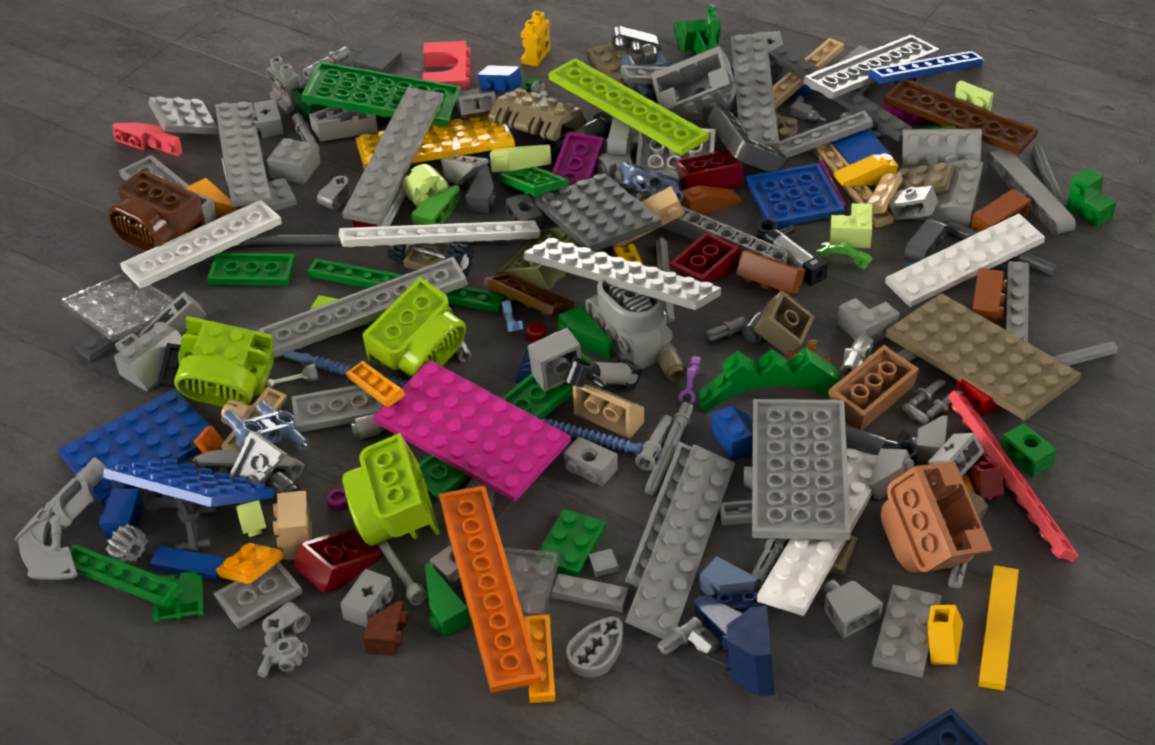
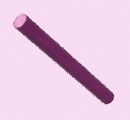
M819 160L817 163L820 164L846 211L847 207L824 160Z

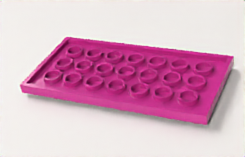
M431 360L401 388L406 396L389 408L383 406L373 416L376 424L394 434L401 433L404 440L513 502L519 499L571 441L570 435Z

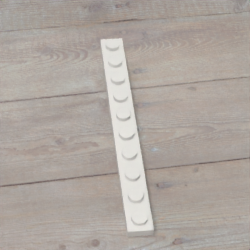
M535 220L339 228V238L342 246L351 248L355 246L373 247L376 245L453 243V241L529 240L540 237V230Z

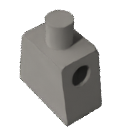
M830 580L824 586V590L827 593L824 604L825 613L842 639L881 619L883 603L856 581H850L840 586L835 580Z

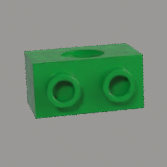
M1023 423L1003 434L1002 448L1010 459L1032 477L1053 466L1057 449Z

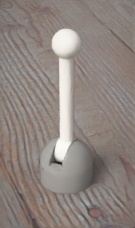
M311 364L304 367L301 374L276 380L268 379L266 385L273 387L274 384L304 378L308 382L318 381L316 365Z

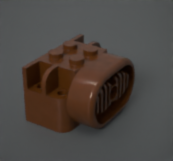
M143 169L119 186L118 190L121 200L113 205L108 212V218L115 233L125 243L143 252L160 247L170 240L206 225L199 195Z

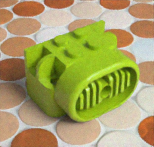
M419 277L362 335L369 362L372 363L377 358L384 369L401 370L412 378L429 360L443 366L461 345L465 337L466 325L449 311L447 296L432 284Z
M186 317L187 331L181 337V347L178 353L179 368L174 379L176 388L186 397L202 403L224 407L225 404H228V400L236 399L249 405L253 396L260 395L265 390L266 381L269 378L274 363L272 335L195 317Z
M401 433L366 447L359 456L361 466L344 473L342 477L352 518L364 542L369 546H374L410 533L413 539L419 538L417 529L426 525H430L436 536L439 535L440 530L420 465Z

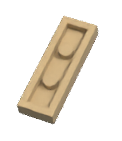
M887 173L882 176L867 203L872 204V215L885 213L903 180L901 173Z

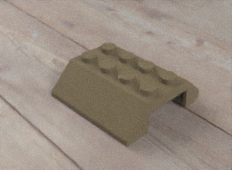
M521 88L498 97L488 117L489 121L504 125L509 117V112H512L508 120V126L533 135L537 134L542 122H545L541 128L540 135L553 141L560 139L562 125L577 129L587 123L582 110L574 107V104L560 103L555 98H544L541 94L527 93L525 89Z

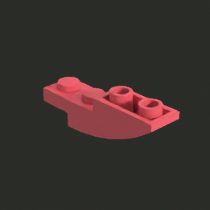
M117 123L112 125L115 140L141 150L152 147L175 156L183 153L179 137L171 135L170 132H164L161 126L145 123Z

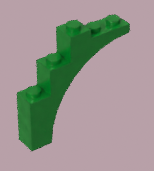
M806 347L790 360L771 349L756 362L741 352L736 351L722 363L724 371L697 393L700 409L706 413L718 404L736 395L765 387H801L816 391L830 398L829 390L841 381L843 377L840 376L838 368Z

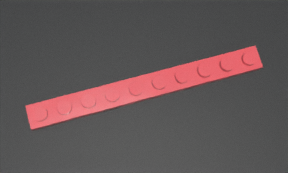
M955 390L948 395L953 403L951 407L962 416V423L975 433L984 448V453L1003 468V476L1006 479L1005 485L1012 492H1015L1017 495L1016 501L1023 508L1027 509L1029 512L1027 514L1028 518L1035 525H1038L1040 528L1039 534L1052 545L1051 551L1059 559L1064 558L1073 562L1079 555L966 396Z

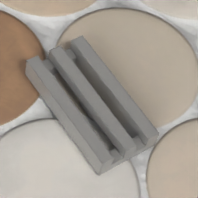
M752 500L721 502L719 508L721 526L752 523Z

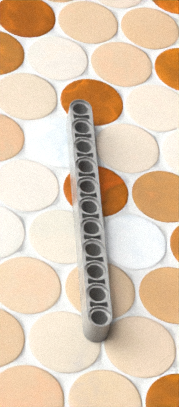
M611 178L639 202L654 195L646 191L641 192L639 189L624 184L621 180ZM683 206L684 215L662 226L694 241L705 232H708L738 246L739 260L743 251H753L787 263V251L783 248Z

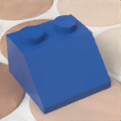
M733 406L712 412L711 432L730 460L733 461L753 454V417Z

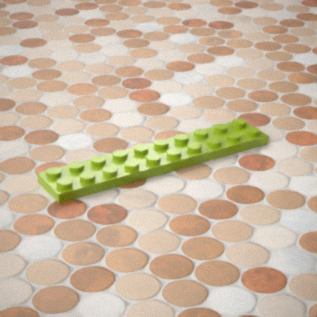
M576 58L549 72V80L681 156L709 139L707 131Z

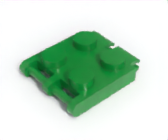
M197 571L180 573L179 579H176L175 574L160 576L179 583L183 590L168 608L153 603L154 624L160 623L161 620L174 618L182 620V617L204 616V585L202 575H198Z

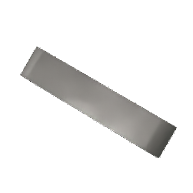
M614 116L608 137L607 154L627 155L633 127Z

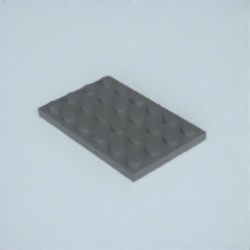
M605 173L597 174L587 180H580L570 186H563L559 190L551 193L547 192L535 198L536 206L581 247L590 248L591 251H598L662 227L660 218Z

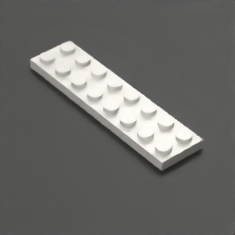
M262 200L257 201L170 240L160 247H155L120 263L121 269L141 289L180 270H184L197 262H201L210 256L221 253L223 250L238 245L249 238L255 237L262 232L273 229L275 226L282 224L281 217Z
M1017 214L887 276L885 283L909 307H912L976 276L978 268H993L1044 243L1045 236L1020 214Z

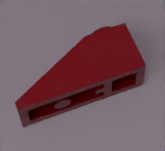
M983 453L966 473L974 492L985 500L995 499L996 496L1004 495L1003 468Z

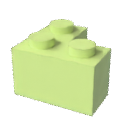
M852 203L851 216L831 215L830 246L848 242L853 248L871 247L872 204Z

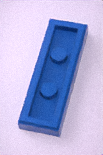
M159 546L150 562L151 569L177 574L197 571V574L202 575L203 579L218 581L219 576L216 568L223 564L225 558Z

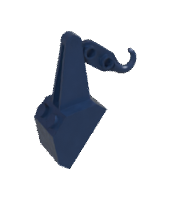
M752 591L732 595L724 593L715 600L706 595L695 598L696 614L699 615L722 643L724 651L729 652V656H725L726 671H731L732 682L757 696L775 695L767 604L757 602V594Z

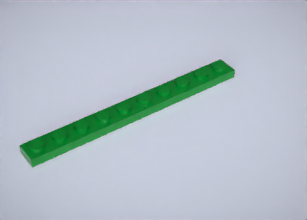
M315 258L308 269V277L370 288L402 276V274ZM465 286L445 293L451 305L499 313L502 308L501 302L505 301V295L502 293L498 294L492 291Z

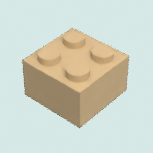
M306 491L278 493L277 503L273 504L274 517L277 518V521H273L274 535H279L277 537V549L282 551L284 560L295 559L300 543L312 540V519Z

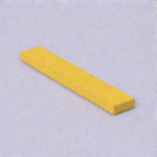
M996 565L993 568L978 683L980 687L1005 690L1019 569Z

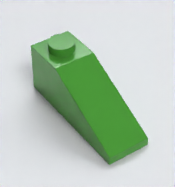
M454 185L420 203L411 214L413 225L444 224L461 201L459 186Z

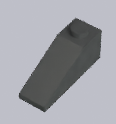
M488 164L477 173L466 195L467 212L490 215L492 208L496 207L497 196L494 195V186Z

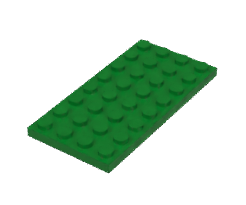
M319 61L301 94V101L312 105H325L329 108H342L346 111L354 110L364 114L393 117L408 87L443 93L444 99L431 124L437 127H448L456 107V100L461 93V86Z

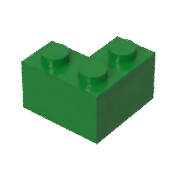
M1088 167L1072 176L1066 208L1098 227L1113 218L1116 201L1101 193L1104 176Z

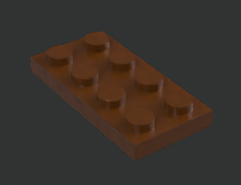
M508 272L485 277L483 284L489 287L490 291L507 295L509 300L520 301L524 303L525 307L538 309L543 315L549 317L573 309L575 303Z

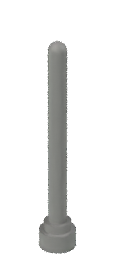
M387 541L377 544L405 585L406 597L412 605L423 603L428 596L424 587L421 584L414 583Z

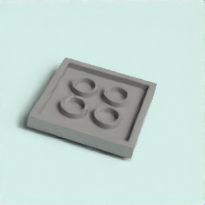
M162 96L149 98L148 104L164 132L217 135L218 127L202 100H186L178 97L171 99Z

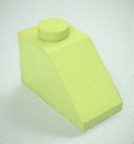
M259 500L235 506L242 533H248L249 537L262 534V529L267 527Z

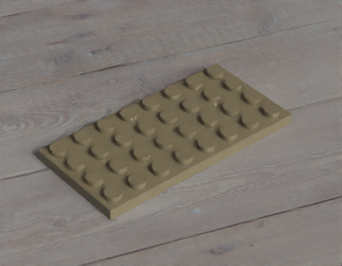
M942 293L886 329L885 336L956 380L961 382V378L991 396L994 403L1024 421L1080 380L1081 373Z

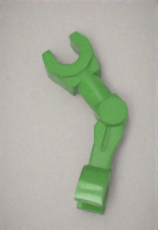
M825 242L821 244L822 249L816 250L817 254L822 258L829 256L831 253L847 254L854 259L853 262L863 271L873 259L869 254L861 251L858 253L851 248L852 246L848 242L830 246V243Z

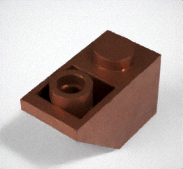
M403 601L395 602L368 619L364 634L366 654L396 656L398 646L403 644V626L406 627L408 623V612L404 611Z

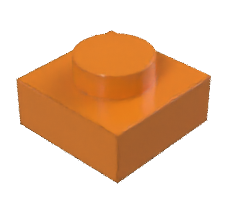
M208 426L193 442L202 453L219 450L224 440L212 426Z

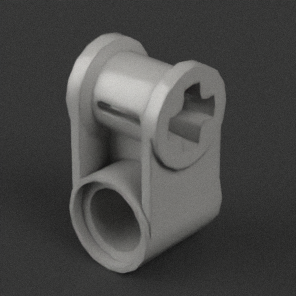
M342 175L333 178L327 186L319 191L317 203L334 211L338 210L352 195L351 190L348 188V177Z
M293 602L285 603L262 622L263 630L266 632L264 637L266 645L269 646L270 644L277 643L279 634L280 639L294 637L301 633L309 625L310 616Z

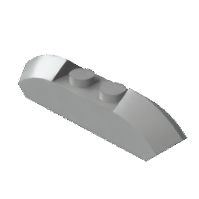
M240 450L210 451L194 457L192 461L196 469L209 468L212 469V473L224 472L230 474L240 454ZM286 455L264 480H268L272 474L283 472L294 481L300 477L305 464L294 457Z

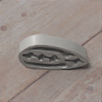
M607 617L588 625L578 632L567 646V663L570 669L577 675L588 678L598 677L607 673L621 652L623 644L622 621L617 617ZM593 645H594V646H597V647L595 648V655L592 654L593 651H594V650H593ZM586 654H589L588 664L584 663L586 661Z

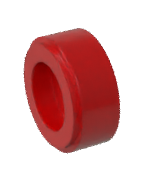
M541 323L529 324L525 329L526 338L531 342L539 341L547 336L546 327Z

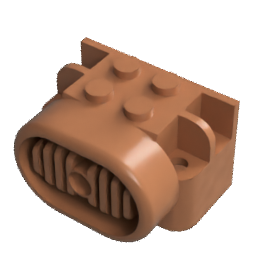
M955 462L914 466L888 485V500L881 509V522L896 559L907 571L928 573L952 568L959 563L972 560L974 554L992 551V547Z

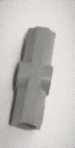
M861 334L854 340L851 348L845 349L844 362L840 368L841 377L847 376L870 357L874 347L873 339H870L865 334Z

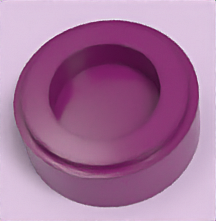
M335 489L328 493L326 499L331 510L343 511L349 507L344 489Z

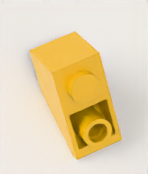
M931 605L928 620V637L932 665L957 664L963 621L956 605Z

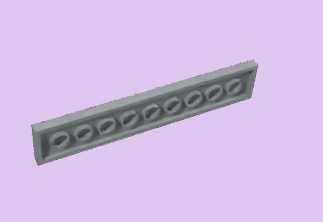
M758 32L731 36L734 79L737 86L738 122L753 141L779 149L766 33Z
M909 35L804 77L803 83L808 85L810 89L819 91L825 97L833 99L876 81L868 76L870 69L930 59L938 55L939 49Z
M407 88L342 212L344 219L381 225L444 99L443 93Z
M247 102L215 104L231 207L248 206L261 200L266 205H271V196L257 127H255V118L253 119L252 103Z
M548 238L545 242L534 245L533 248L524 251L525 260L596 281H600L603 278L606 284L693 310H697L721 296V288L713 286L710 282H699L692 277H682L674 272L661 271L657 267H647L639 262L626 261L622 257H612L605 252H595L587 247L574 246L573 243H563L556 238Z
M453 256L258 330L259 332L272 335L273 357H280L286 351L301 349L304 346L320 342L328 337L377 320L419 277L432 284L444 294L458 290L468 285Z
M693 444L625 620L626 623L661 639L674 632L673 629L678 626L735 462Z

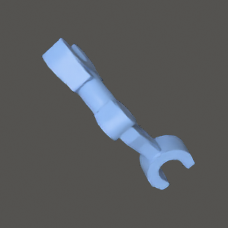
M510 300L502 301V314L507 323V331L513 332L524 329L522 321H514Z

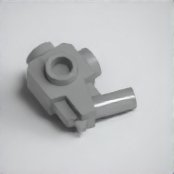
M295 636L279 639L277 643L265 647L262 652L264 659L257 675L266 678L273 664H279V669L289 672L294 670V666H299L303 658L308 655L306 643H301Z

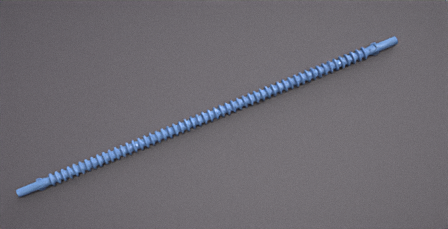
M294 351L283 353L284 358L299 361L305 366L315 364L319 370H329L330 373H340L341 376L346 375L348 377L347 371L353 368L351 364L347 366L346 363L342 364L340 361L336 363L335 360L331 361L329 358L325 360L324 357L320 358L318 355L313 357L306 352L304 354ZM384 373L382 374L400 388L408 382L406 379L404 381L402 378L397 380L395 376L391 377V375L386 376ZM546 417L541 419L570 435V438H574V436L576 439L581 437L590 442L593 441L595 444L600 443L601 447L606 445V448H609L611 446L613 450L618 448L619 452L624 450V453H628L629 451L634 453L635 456L643 450V443L633 444L630 440L625 442L624 438L619 440L617 436L615 438L612 435L607 437L606 433L601 435L600 432L594 433V430L589 432L587 428L582 430V427H578L577 429L576 425L571 427L569 423L565 425L564 422H561L559 424L558 420L553 422L552 419L547 420Z

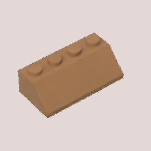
M883 345L834 385L828 394L831 400H844L845 423L863 430L914 387L919 369Z

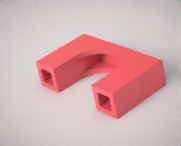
M466 41L424 43L425 68L451 67L453 69L443 72L423 73V80L461 86V90L470 88V47L466 48Z

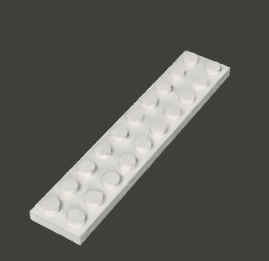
M846 447L850 531L852 532L872 496V489L869 488L868 484L878 455ZM790 539L757 594V602L804 616L847 540Z

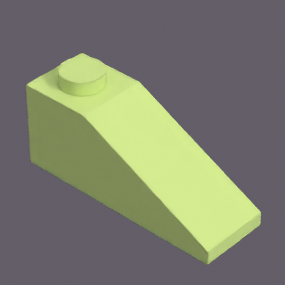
M550 145L506 147L493 149L490 153L492 172L513 171L552 164Z

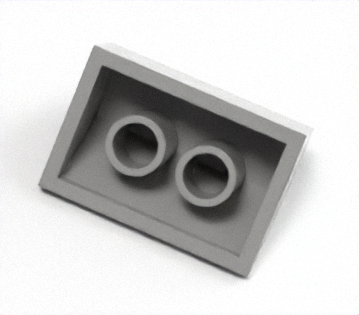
M164 322L159 323L114 356L119 375L149 392L159 384L158 380L167 343L181 345L182 336Z

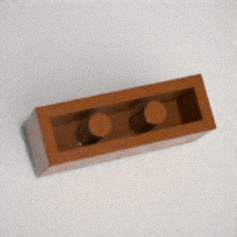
M1011 189L993 202L988 203L987 206L976 211L971 218V229L981 232L1017 214L1025 218L1029 215L1031 199Z
M743 251L736 275L742 276V280L745 282L754 283L756 281L761 283L760 287L772 290L773 287L779 290L778 293L784 291L790 296L791 294L799 293L806 270L753 251Z
M978 268L972 311L997 325V320H1002L1004 307L1000 306H1004L1005 294L1003 293L1006 290L1007 280H1003L1004 271Z

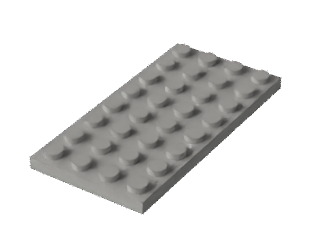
M753 399L752 538L850 540L844 400Z

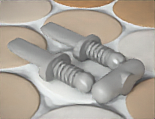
M940 379L926 389L919 388L916 391L917 395L909 400L908 403L902 405V411L911 420H917L921 424L928 423L929 419H932L941 411L946 413L949 410V406L953 404L948 396L942 401L936 399L934 406L926 414L915 407L924 400L930 401L932 399L931 395L942 388L947 382ZM957 390V391H956V392H958V393H960V394H962V395L964 394V392H962V391H960V390Z

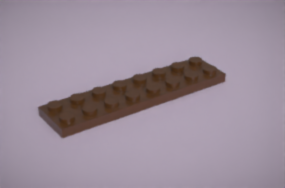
M905 78L884 96V103L942 126H955L956 129H982L981 141L1020 155L1038 135V129Z

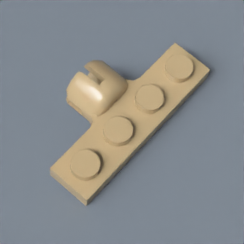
M267 387L253 405H247L236 399L228 400V404L224 405L221 415L224 417L223 414L227 410L233 409L243 420L259 417L261 415L255 409L258 408V403L263 400L267 401L273 409L279 411L286 402L287 395ZM233 431L222 444V450L241 451L242 448L236 444L237 437Z

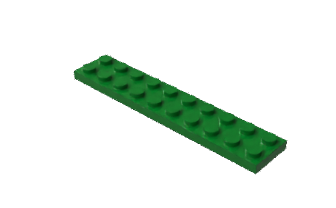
M581 352L582 359L590 362H595ZM530 374L505 394L502 399L542 419L573 394V385L565 382L544 392L533 375ZM431 454L419 463L428 494L438 503V494L452 492L470 478L468 475Z

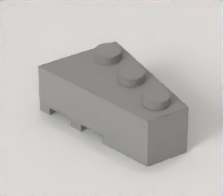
M337 107L326 108L309 114L312 133L320 142L378 133L376 114H364L354 110L346 111Z

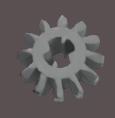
M127 524L125 527L119 526L117 532H112L113 536L107 540L110 544L106 548L110 558L128 565L135 564L137 558L142 559L141 554L146 551L144 546L148 543V540L145 538L146 534L142 530Z

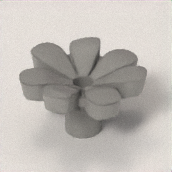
M538 80L534 81L533 85H531L533 91L529 93H538L546 98L548 94L544 90L545 84H539Z

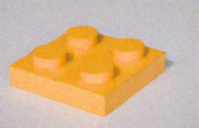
M249 543L242 546L241 550L235 555L225 559L223 564L216 568V571L221 578L251 584L284 557L280 549Z

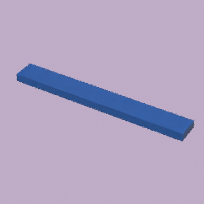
M969 51L873 68L869 70L868 76L881 84L902 80L903 78L909 79L982 65L984 59Z

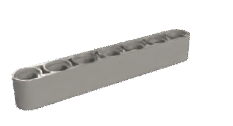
M1002 148L987 153V163L990 168L1010 189L1031 199L1030 211L1052 235L1056 236L1075 230L1076 223L1072 214L1014 153Z

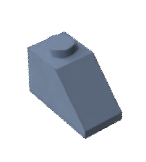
M716 556L700 574V591L715 599L724 593L732 595L752 591L757 594V577Z

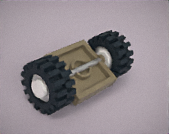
M460 242L387 245V248H389L387 254L390 261L404 264V267L419 270L454 256L463 274L467 277L468 271L470 272L471 270L470 265L473 264L472 259L474 255L472 254L474 251L472 246Z

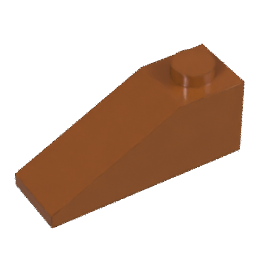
M701 185L683 190L684 197H681V206L704 216L742 203V199L733 189Z

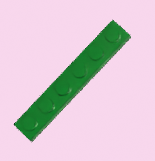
M73 544L70 548L78 574L168 608L183 590L179 583Z

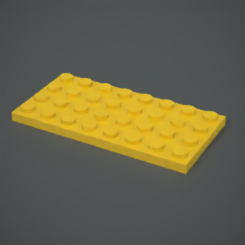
M489 114L483 117L471 116L469 119L464 120L453 119L448 127L430 125L411 164L443 159L456 154L466 155L514 147V138L506 123L501 125L489 121ZM380 131L374 135L362 134L360 137H356V144L364 170L385 131Z

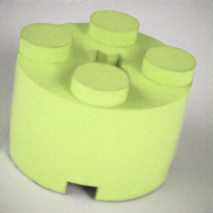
M421 164L411 169L412 173L409 176L406 175L402 183L404 193L417 207L420 203L448 189L446 180L427 164Z

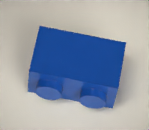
M487 66L478 74L481 91L512 92L523 84L519 67Z
M112 488L109 498H106L104 515H101L99 520L100 529H103L106 539H111L113 536L112 532H117L119 526L125 527L129 524L137 528L144 506L139 489Z

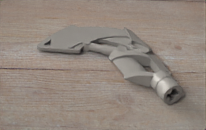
M94 457L51 501L47 502L45 508L42 506L15 537L21 558L28 568L27 576L29 578L63 580L73 579L77 576V570L68 546L60 548L62 529L68 527L72 523L71 521L90 502L94 501L93 487L103 478L104 468H107L97 458ZM82 486V489L65 505V501ZM51 526L52 545L49 547L45 545V538Z

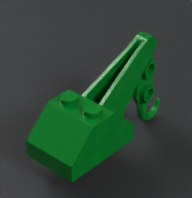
M709 5L707 8V19L673 22L674 35L680 51H685V54L696 53L698 55L719 46L721 22L720 18H715L716 10L713 5Z

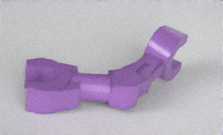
M692 356L691 365L687 369L686 390L679 394L680 404L683 403L686 396L691 397L690 403L693 406L696 403V396L692 388L696 375L700 373L701 357Z

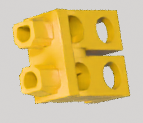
M534 11L532 19L526 21L525 28L521 32V38H524L522 44L525 48V53L521 57V64L538 67L543 57L550 50L549 20L544 19V12Z

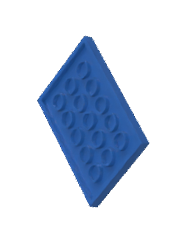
M173 389L58 449L60 457L76 475L94 457L100 460L107 468L114 467L115 464L130 466L131 462L147 464L148 460L163 462V459H175L177 464H180L201 452L193 441L210 425L176 389ZM102 478L93 487V496L103 506L106 498H109L112 488L134 489L136 486Z
M163 459V462L148 460L147 464L131 462L130 466L115 464L114 467L104 468L103 478L208 507L271 499L274 496V489L265 487L263 482L250 483L244 477L231 478L228 473H212V469L209 468L196 469L194 464H177L175 459Z

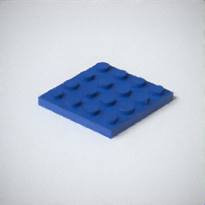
M819 163L745 176V184L763 218L775 221L777 228L831 218V215H845V208Z

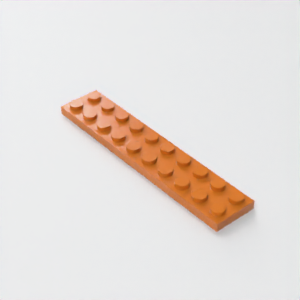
M485 485L438 494L491 693L541 683L540 670Z

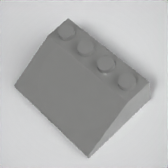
M965 159L953 162L955 169L948 191L935 193L939 202L932 215L911 219L926 221L930 218L944 224L953 221L969 228L981 182L983 162Z

